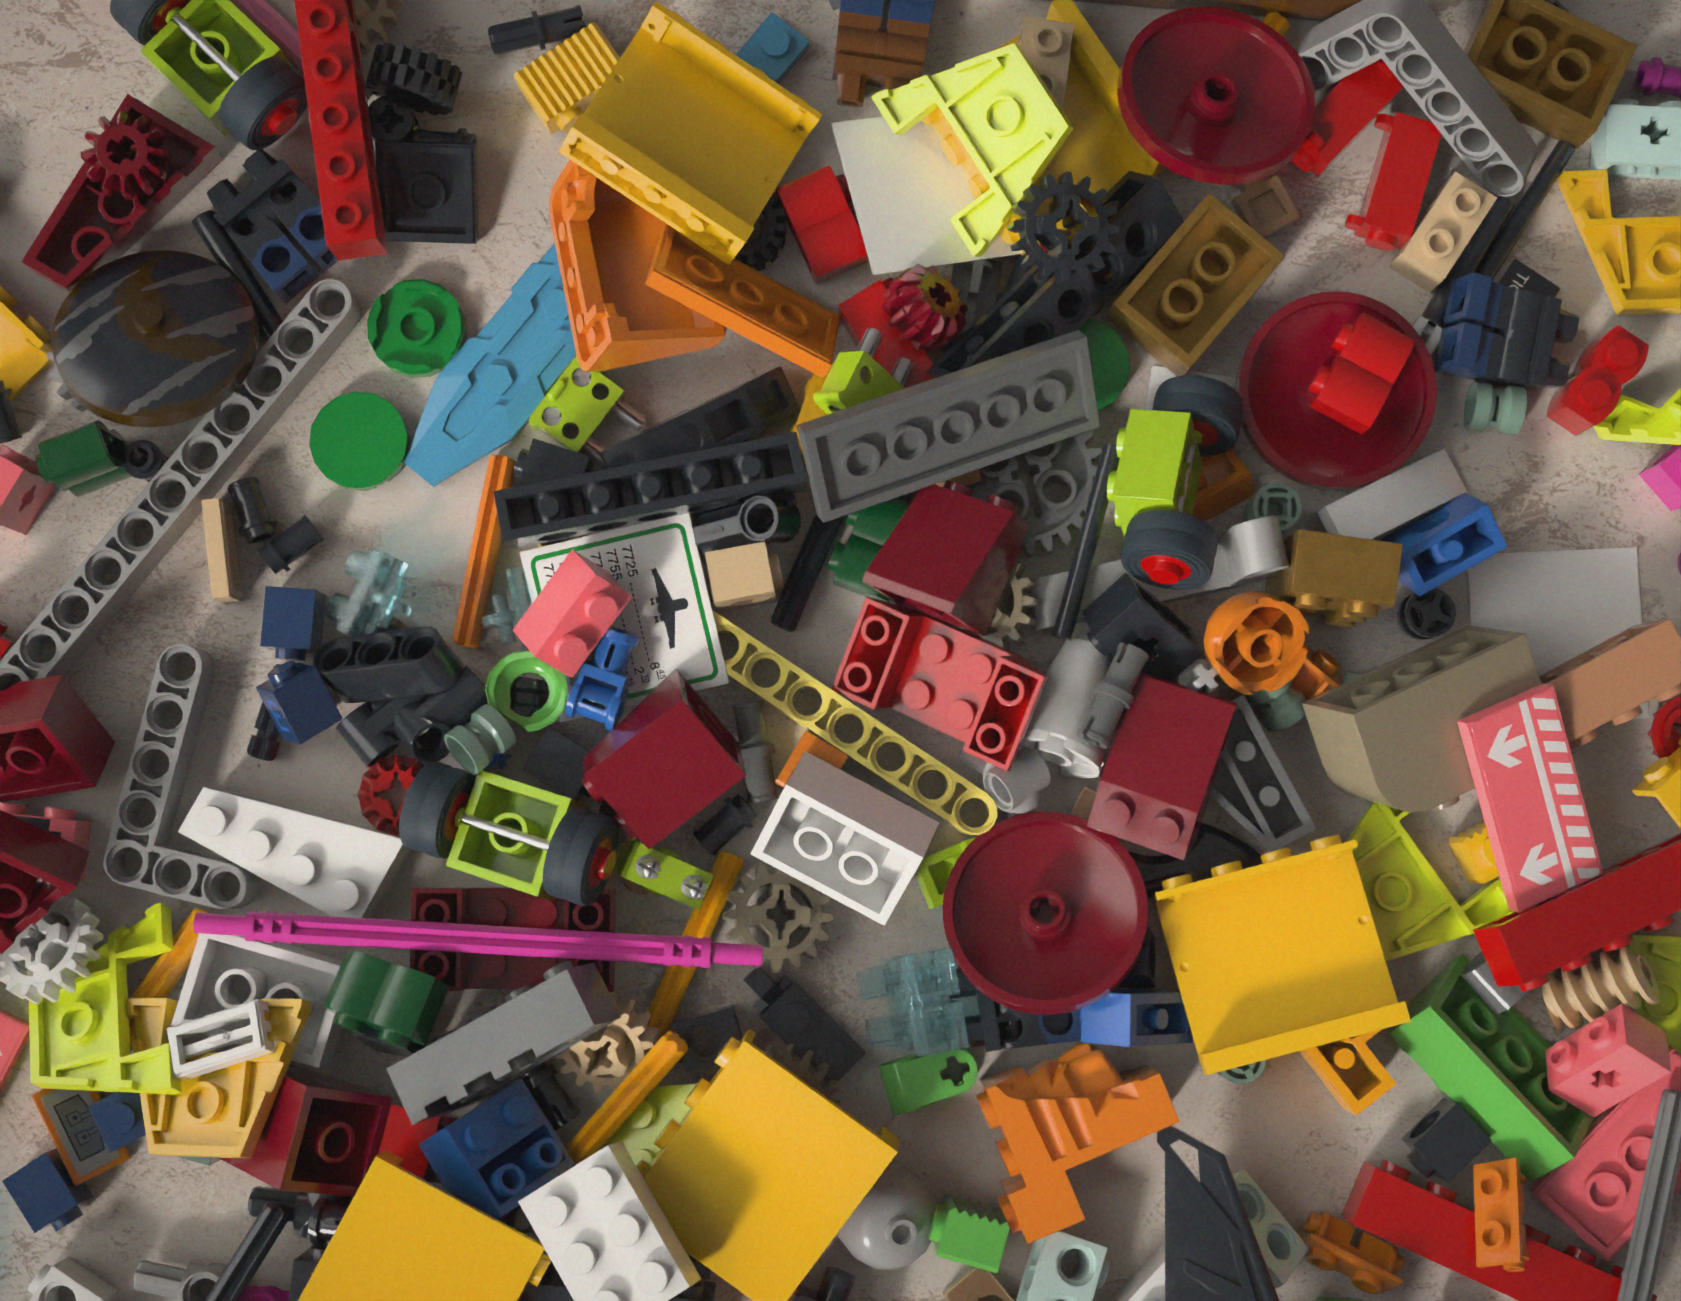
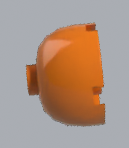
M1247 591L1231 596L1216 607L1207 621L1204 634L1206 659L1217 670L1218 676L1222 681L1244 695H1253L1250 691L1257 692L1263 689L1269 693L1279 690L1296 676L1306 660L1308 649L1303 645L1305 632L1309 634L1308 623L1297 608L1272 593Z

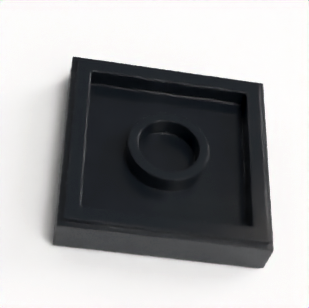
M377 140L375 142V158L386 241L477 244L479 241L477 143Z

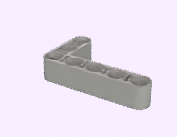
M1362 0L1317 24L1306 33L1297 52L1310 73L1315 91L1323 89L1382 59L1485 189L1494 195L1502 197L1513 196L1521 191L1537 156L1535 142L1424 0Z
M1269 516L1243 522L1231 527L1218 537L1212 575L1208 582L1200 587L1185 590L1165 589L1146 584L1136 578L1134 579L1163 604L1267 580L1289 567L1277 516ZM1121 559L1091 566L1076 624L1086 622L1082 611L1127 572L1122 566ZM1069 571L1034 579L1037 585L1028 591L1030 597L1040 600V606L1029 608L1030 616L1037 620L1036 626H1033L1034 632L1054 629Z
M174 644L168 646L161 653L157 661L106 847L103 866L109 878L121 885L217 909L241 908L251 903L258 893L259 882L255 874L232 861L168 846L215 674L213 659L206 651L187 644ZM191 655L195 660L196 670L193 676L182 681L177 673V665L183 657ZM178 703L183 712L182 720L176 728L170 730L165 724L164 713L171 704ZM163 751L168 756L169 768L162 777L157 778L152 773L151 761L158 752ZM145 800H150L155 806L156 817L149 826L145 827L139 821L138 809ZM133 848L138 850L143 859L140 871L134 876L126 870L124 864L127 853ZM181 860L185 861L191 869V879L183 888L174 882L172 876L175 865ZM229 872L235 874L240 881V891L233 900L227 899L221 891V881Z

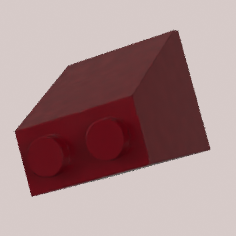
M946 480L944 487L934 484L922 488L866 570L862 582L898 605L985 636L1030 524L1016 513L1018 508L1016 504L994 495H990L987 502L972 497L974 491L959 483Z
M676 669L583 757L585 777L582 779V782L589 794L598 803L606 800L617 813L614 816L616 823L630 840L633 841L638 837L648 849H651L746 776L738 740L697 691L693 689L681 672Z
M289 1064L252 1157L219 1159L278 1190L354 1197L372 1162L378 1155L393 1097Z

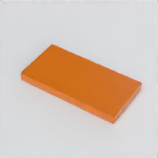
M666 224L654 252L645 282L647 286L822 378L825 377L833 363L840 320L839 314L736 259H733L728 265Z

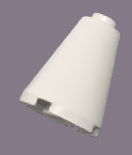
M1080 634L1077 639H1072L1071 641L1066 640L1045 674L1048 678L1019 750L1030 748L1044 762L1059 765L1058 774L1082 779L1096 778L1100 773L1101 767L1104 765L1105 749L1086 742L1077 733L1082 728L1096 696L1093 694V689L1097 682H1103L1113 659L1111 653L1108 656L1102 655L1091 644L1086 634Z

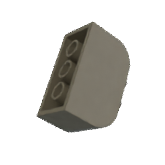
M1468 625L1303 702L1302 705L1325 773L1339 790L1346 794L1399 810L1424 812L1430 809L1438 810L1450 807L1460 800V795L1475 789L1457 721L1541 684L1525 633Z

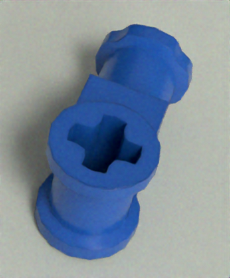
M610 626L597 644L592 661L583 663L581 671L574 681L565 708L566 716L574 718L578 714L604 723L605 729L609 731L619 724L626 705L628 686L632 675L625 673L633 647L640 645L642 637Z

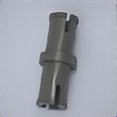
M1119 643L1117 652L1103 682H1097L1093 689V694L1096 696L1082 728L1077 733L1081 739L1094 746H1100L1104 749L1108 748L1110 738L1123 710L1130 709L1134 701L1131 693L1145 663L1149 659V655L1145 651L1131 644Z
M764 700L732 705L735 712L738 739L746 772L744 778L748 797L746 798L747 803L778 799L771 754H775L774 744H769L763 708Z

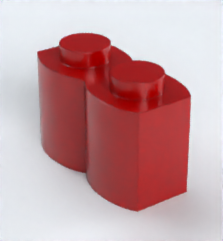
M828 165L776 188V195L780 200V206L784 208L786 222L815 284H819L869 261L858 220H855L848 206V203L853 201L844 174L835 176L831 166Z
M1363 312L1353 324L1345 320L1330 346L1337 350L1331 366L1329 367L1322 363L1308 387V390L1315 394L1309 407L1361 435L1371 428L1383 407L1416 340Z
M1620 325L1593 341L1579 356L1574 369V377L1567 380L1566 385L1559 387L1552 396L1547 410V417L1575 436L1605 420L1615 409L1619 401L1622 385L1633 379L1643 367L1648 355L1649 345Z

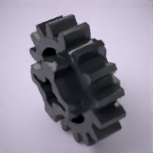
M1066 171L1060 175L1057 183L1053 176L1048 174L1039 180L1040 188L1031 184L1022 191L1027 201L1019 200L1013 204L1012 210L1021 218L1008 224V230L1013 233H1019L1020 239L1010 247L1012 251L1024 250L1027 254L1021 263L1023 269L1033 264L1039 267L1037 272L1038 280L1042 281L1048 278L1051 273H1055L1056 285L1067 283L1070 275L1078 283L1088 278V269L1096 273L1105 267L1100 256L1108 257L1115 253L1116 247L1108 242L1107 239L1120 233V227L1108 223V218L1117 212L1116 206L1103 207L1101 201L1104 199L1107 191L1103 188L1094 194L1090 192L1091 178L1088 176L1081 179L1075 185L1073 184L1071 172ZM1053 197V202L1049 204V213L1035 216L1041 203ZM1062 220L1063 227L1071 229V235L1066 237L1065 231L1057 229L1056 223ZM1037 241L1047 250L1048 254L1042 250ZM1092 241L1087 253L1081 259L1075 260V256L1079 254V244Z

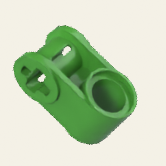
M956 1044L946 1045L924 1053L906 1055L878 1066L894 1116L927 1107L936 1101L964 1093L973 1086L978 1075L976 1058L968 1048L957 1046ZM951 1056H956L959 1063L967 1062L969 1065L968 1068L963 1070V1079L960 1081H954L951 1074L942 1075L940 1071L947 1067V1058Z

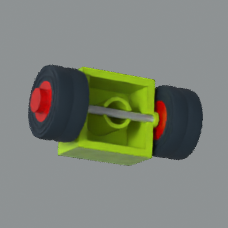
M111 0L110 13L112 17L138 43L144 45L140 50L144 57L158 73L224 136L231 132L247 148L261 150L283 137L305 112L308 103L304 78L294 71V68L281 49L230 0Z
M1183 375L1170 378L1158 387L1154 397L1153 409H1130L1127 428L1119 429L1116 452L1120 460L1118 470L1111 471L1109 474L1107 498L1108 501H1113L1115 504V525L1122 528L1125 538L1121 553L1122 566L1131 576L1146 584L1174 590L1193 589L1207 583L1212 575L1218 546L1217 534L1209 524L1193 516L1203 467L1201 456L1225 453L1234 447L1239 438L1240 424L1244 412L1243 400L1234 388L1224 382L1198 375Z
M441 762L426 764L415 776L406 794L399 822V835L403 845L409 849L424 852L436 858H448L447 867L555 903L560 898L582 906L591 905L603 891L613 871L619 845V826L612 817L594 813L588 810V806L565 796L483 770L475 777L466 770L453 768Z

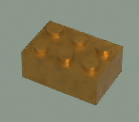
M1488 0L1463 51L1519 122L1558 141L1564 140L1572 144L1575 149H1578L1597 131L1637 45L1544 0Z
M1208 193L1113 303L1106 318L1174 375L1183 376L1285 258V255L1211 193Z
M1299 529L1283 540L1289 567L1267 579L1265 584V592L1272 593L1293 605L1301 612L1304 619L1306 615L1325 616V624L1339 627H1354L1355 622H1366V618L1378 617L1379 612L1395 606L1403 544Z

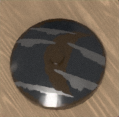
M153 250L130 254L104 264L87 275L72 289L60 306L54 321L51 338L52 353L57 369L68 391L86 409L95 415L118 424L134 427H162L186 422L211 411L227 400L241 386L256 359L259 346V328L248 293L237 278L227 269L214 261L196 254L173 250Z

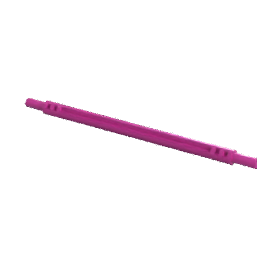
M249 910L246 915L196 913L194 918L195 933L244 936L245 941L306 943L664 964V966H701V968H711V963L762 966L763 945L712 942V937L697 938L694 936L679 937L675 935L662 936L300 915L287 912L283 914Z

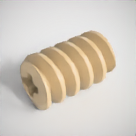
M1623 946L1620 948L1619 962L1615 963L1607 952L1602 951L1600 952L1601 968L1596 969L1590 962L1581 967V974L1576 975L1573 970L1563 972L1561 969L1562 980L1557 981L1551 972L1548 973L1550 981L1542 986V995L1549 1017L1557 1031L1561 1034L1564 1031L1565 1024L1572 1029L1580 1028L1583 1025L1584 1017L1589 1022H1592L1603 1015V1010L1607 1013L1620 1004H1624L1632 1011L1639 1010L1642 1006V997L1649 1004H1658L1660 1002L1658 984L1653 969L1645 955L1641 953L1638 956H1634L1627 946Z

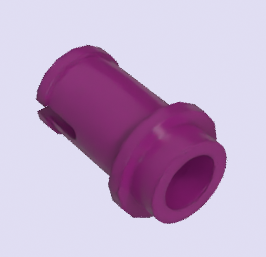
M1653 57L1650 61L1643 60L1636 72L1635 88L1642 90L1643 95L1650 97L1655 92L1681 97V67L1663 64L1662 58Z

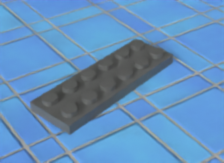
M1077 330L798 424L797 428L818 517L824 523L1100 427L1087 337Z

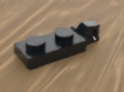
M759 967L757 969L753 968L743 979L760 997L753 1005V1008L787 1046L788 1044H794L795 1054L800 1058L809 1049L813 1051L811 1061L813 1066L817 1067L825 1062L829 1065L827 1074L824 1077L825 1081L837 1080L838 1082L866 1054V1051L796 981L792 982L785 974L775 982Z

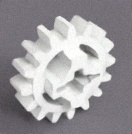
M67 896L59 898L43 918L35 925L31 923L16 937L14 944L4 953L0 954V966L3 968L0 970V981L7 985L6 990L21 999L26 998L34 1004H40L43 997L53 1003L57 1002L60 989L62 988L70 993L76 991L74 980L78 976L88 978L91 975L89 969L85 967L88 960H97L101 955L92 949L93 944L103 940V934L94 929L100 922L99 917L90 912L91 908L74 897L72 899ZM63 921H69L70 926H64ZM27 970H31L33 976H29Z

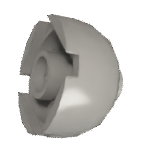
M889 1163L839 1230L837 1236L856 1259L875 1269L895 1270L910 1265L927 1251L932 1242L928 1238L933 1216L937 1209L934 1197L918 1175L910 1172L908 1168L900 1164Z

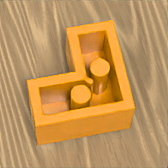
M1381 1030L1299 1051L1340 1106L1356 1116L1396 1085V1082L1365 1044V1042Z

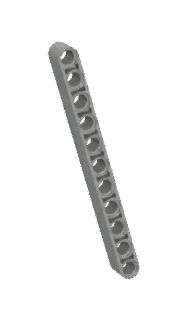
M325 279L316 283L258 351L252 369L241 386L222 404L207 412L1 659L0 692L7 689L10 682L16 677H20L22 681L63 675L65 677L202 512L201 500L212 499L356 327L361 318L360 303L344 283L336 279ZM337 296L345 298V306L338 315L325 316L324 307L331 298ZM312 334L314 339L311 349L303 354H294L293 344L295 340L301 335ZM271 372H281L282 379L279 387L269 393L263 392L261 387L264 377ZM248 409L250 419L247 426L241 430L232 431L230 421L233 414L239 410ZM216 447L218 457L215 464L208 469H200L199 457L201 453L207 448ZM184 485L186 491L184 501L179 506L170 508L167 503V496L170 490L175 486ZM151 523L154 530L153 537L148 544L139 547L135 540L136 532L143 524ZM118 561L121 566V575L114 584L107 585L104 580V571L110 563ZM85 599L89 606V613L83 622L75 624L72 618V609L76 603ZM52 638L56 643V654L53 659L44 663L40 656V648L47 639Z

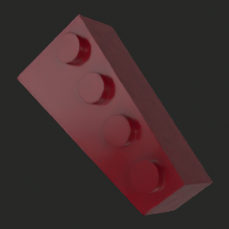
M127 94L110 120V123L113 126L117 125L119 112L126 111L130 116L132 124L143 115L151 123L149 131L157 129L162 131L166 139L160 147L169 150L171 160L157 165L161 166L168 174L166 180H158L151 176L148 181L154 189L152 194L147 195L138 185L135 186L134 199L126 200L121 192V187L112 196L105 194L102 190L103 181L92 182L86 175L92 165L84 162L21 262L38 276L70 293L91 272L124 255L219 165L223 159L216 147ZM131 149L129 153L119 151L116 157L120 162L123 159L133 161L136 154Z
M0 810V954L4 953L14 944L16 937L31 923L35 925L43 918L62 896L66 897L78 886L90 851Z

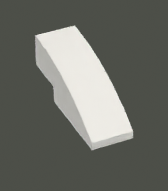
M1444 448L1325 506L1317 514L1327 533L1372 540L1466 493L1467 490Z

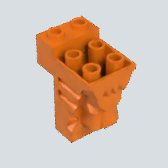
M1081 1041L1074 1044L1059 1057L1045 1058L1027 1070L1018 1065L979 1079L984 1092L976 1095L990 1129L999 1126L1004 1138L995 1142L1010 1177L1000 1180L1005 1194L996 1197L1010 1227L1011 1233L1014 1234L1021 1231L1027 1244L1085 1220L1065 1172L1066 1170L1180 1122L1159 1072L1146 1064L1130 1071L1118 1072L1105 1052L1091 1043Z

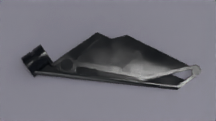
M1173 1125L1158 1131L1157 1143L1165 1152V1301H1279L1226 1156ZM1181 1140L1198 1150L1200 1181L1173 1149L1171 1144Z

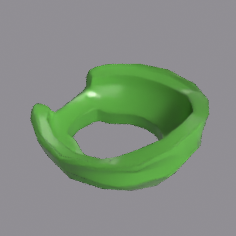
M530 651L513 652L498 661L488 674L485 692L488 705L496 709L508 721L530 732L550 725L565 711L568 685L566 676L562 672L534 657ZM526 673L539 674L546 680L549 686L548 701L541 709L533 713L531 717L521 716L510 707L512 703V684L519 676Z

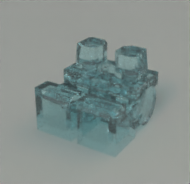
M952 947L879 959L880 965L857 973L861 999L866 1000L886 996L889 1015L865 1019L867 1041L870 1046H894L895 1049L902 1051L914 1050L917 1056L969 1047L962 1001H943V996L960 993Z

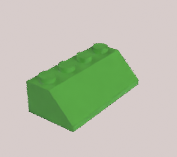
M1461 953L1406 1005L1411 1022L1393 1026L1389 1034L1398 1043L1400 1048L1410 1055L1433 1079L1435 1085L1445 1092L1453 1102L1458 1103L1487 1134L1506 1159L1519 1158L1521 1173L1532 1182L1575 1158L1594 1117H1591L1549 1091L1545 1050L1550 1048L1551 1045L1513 1006L1500 1014L1492 1013L1461 976V971L1470 962Z

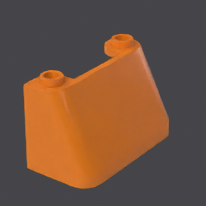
M569 160L551 189L549 213L576 356L581 369L585 372L607 371L717 346L725 337L727 327L645 284L658 239L666 223Z

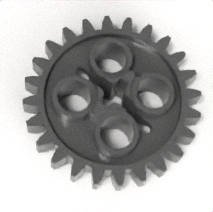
M1092 430L1054 442L1055 449L1048 456L1038 457L1030 451L1022 454L1027 473H1037L1033 477V492L1042 511L1040 518H1035L1032 513L1024 482L1022 480L1014 481L1017 479L1018 464L1015 456L1008 458L1007 466L999 472H989L983 467L980 468L979 472L982 481L966 486L974 491L972 497L985 502L988 501L990 495L1000 498L1012 497L1021 502L1024 509L1019 516L1030 524L1022 543L1027 558H1032L1034 544L1041 543L1049 555L1053 551L1054 538L1057 537L1068 546L1071 544V535L1068 529L1072 527L1080 532L1083 522L1081 514H1085L1093 485L1092 481H1094L1098 467L1093 466L1092 463L1100 458L1102 448L1087 449L1086 447L1093 439L1094 432ZM1052 482L1063 483L1068 487L1070 497L1062 503H1053L1045 498L1043 489Z

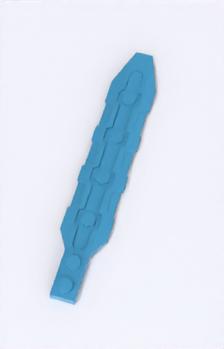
M771 12L738 51L736 56L751 66L759 68L770 79L780 84L807 52L810 44L805 37ZM555 243L538 263H532L512 286L513 293L475 338L470 337L458 353L436 377L404 461L409 468L433 487L512 441L528 422L530 415L545 397V393L575 358L576 350Z

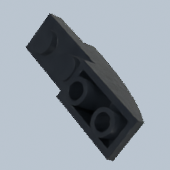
M779 366L601 450L599 454L606 468L609 469L741 443L765 431L766 428L800 412L801 409L782 367Z

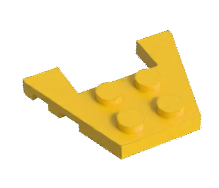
M1607 170L1563 171L1558 177V186L1617 316L1680 314L1681 216L1613 218Z
M127 998L128 1017L134 1018L137 1039L132 1041L133 1053L169 1043L167 1028L173 1027L171 1024L178 1001L169 998ZM261 999L268 1003L269 1012L264 1013L266 1021L271 1023L272 1032L267 1033L268 1041L274 1043L275 1052L185 1081L181 1080L182 1093L176 1095L140 1093L149 1154L183 1157L251 1158L312 1010V1001L305 999ZM204 1053L185 1059V1064L217 1053Z

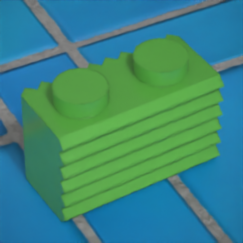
M951 1192L944 1196L942 1204L935 1202L937 1209L933 1216L928 1240L933 1241L936 1255L997 1273L1010 1230L999 1206L992 1209L989 1203L985 1206H982L980 1201L973 1204L970 1198L963 1201L960 1195L953 1198Z

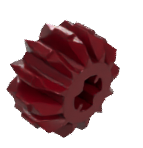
M126 111L119 112L117 125L114 126L105 116L100 117L98 122L104 131L101 135L94 131L85 132V139L94 148L81 151V159L85 163L92 165L86 173L88 178L92 182L103 181L102 190L109 196H112L121 187L124 198L126 200H133L135 186L138 185L147 195L152 194L154 189L148 180L151 176L158 180H166L168 174L157 164L166 163L171 160L169 150L160 147L166 139L160 129L149 131L151 123L143 115L132 124L130 116ZM131 149L136 154L133 161L123 159L120 162L116 157L119 151L129 153Z
M917 264L912 268H908L896 277L884 292L886 302L883 304L882 309L891 316L888 326L897 328L900 332V340L909 339L917 351L926 348L934 352L938 348H943L959 335L961 329L967 324L964 315L968 311V307L959 299L962 291L955 289L950 284V276H940L937 268L933 265L925 268Z

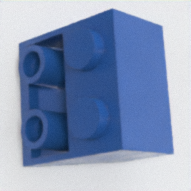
M522 1078L419 1144L447 1190L495 1219L503 1217L520 1205L518 1201L575 1166L574 1161Z

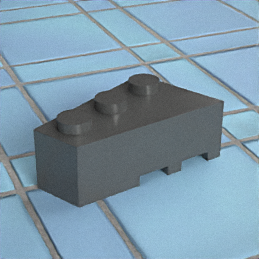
M1240 694L1229 700L1238 703L1210 795L1263 846L1272 852L1317 830L1244 694Z

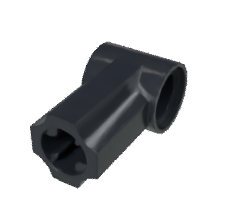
M753 496L742 504L696 516V524L693 527L695 544L702 551L704 558H706L705 552L765 541L766 544L787 543L798 534L801 527V515L797 506L789 500L768 496ZM772 509L774 522L770 530H768L766 516Z
M466 665L463 668L460 679L446 691L434 693L425 702H410L401 708L394 721L395 731L415 759L422 763L439 762L450 753L445 744L444 735L455 726H465L471 721V714L484 704L488 705L485 692L486 686ZM428 729L426 733L419 736L424 730Z
M434 693L376 700L374 702L368 701L349 713L337 725L336 730L367 768L375 765L377 760L385 758L401 744L402 740L394 727L396 715L401 708L410 702H425Z

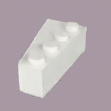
M207 787L202 788L178 830L184 836L320 911L335 917L372 919L410 851L408 847L403 845L399 835L343 822L230 791Z

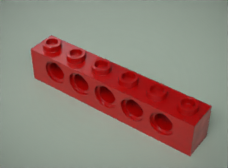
M294 0L326 246L338 261L388 254L354 0Z

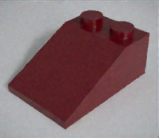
M1141 672L1131 693L1134 701L1130 709L1124 712L1100 778L1087 827L1184 860L1197 841L1238 703Z
M63 675L19 682L0 692V802L97 786L115 741Z

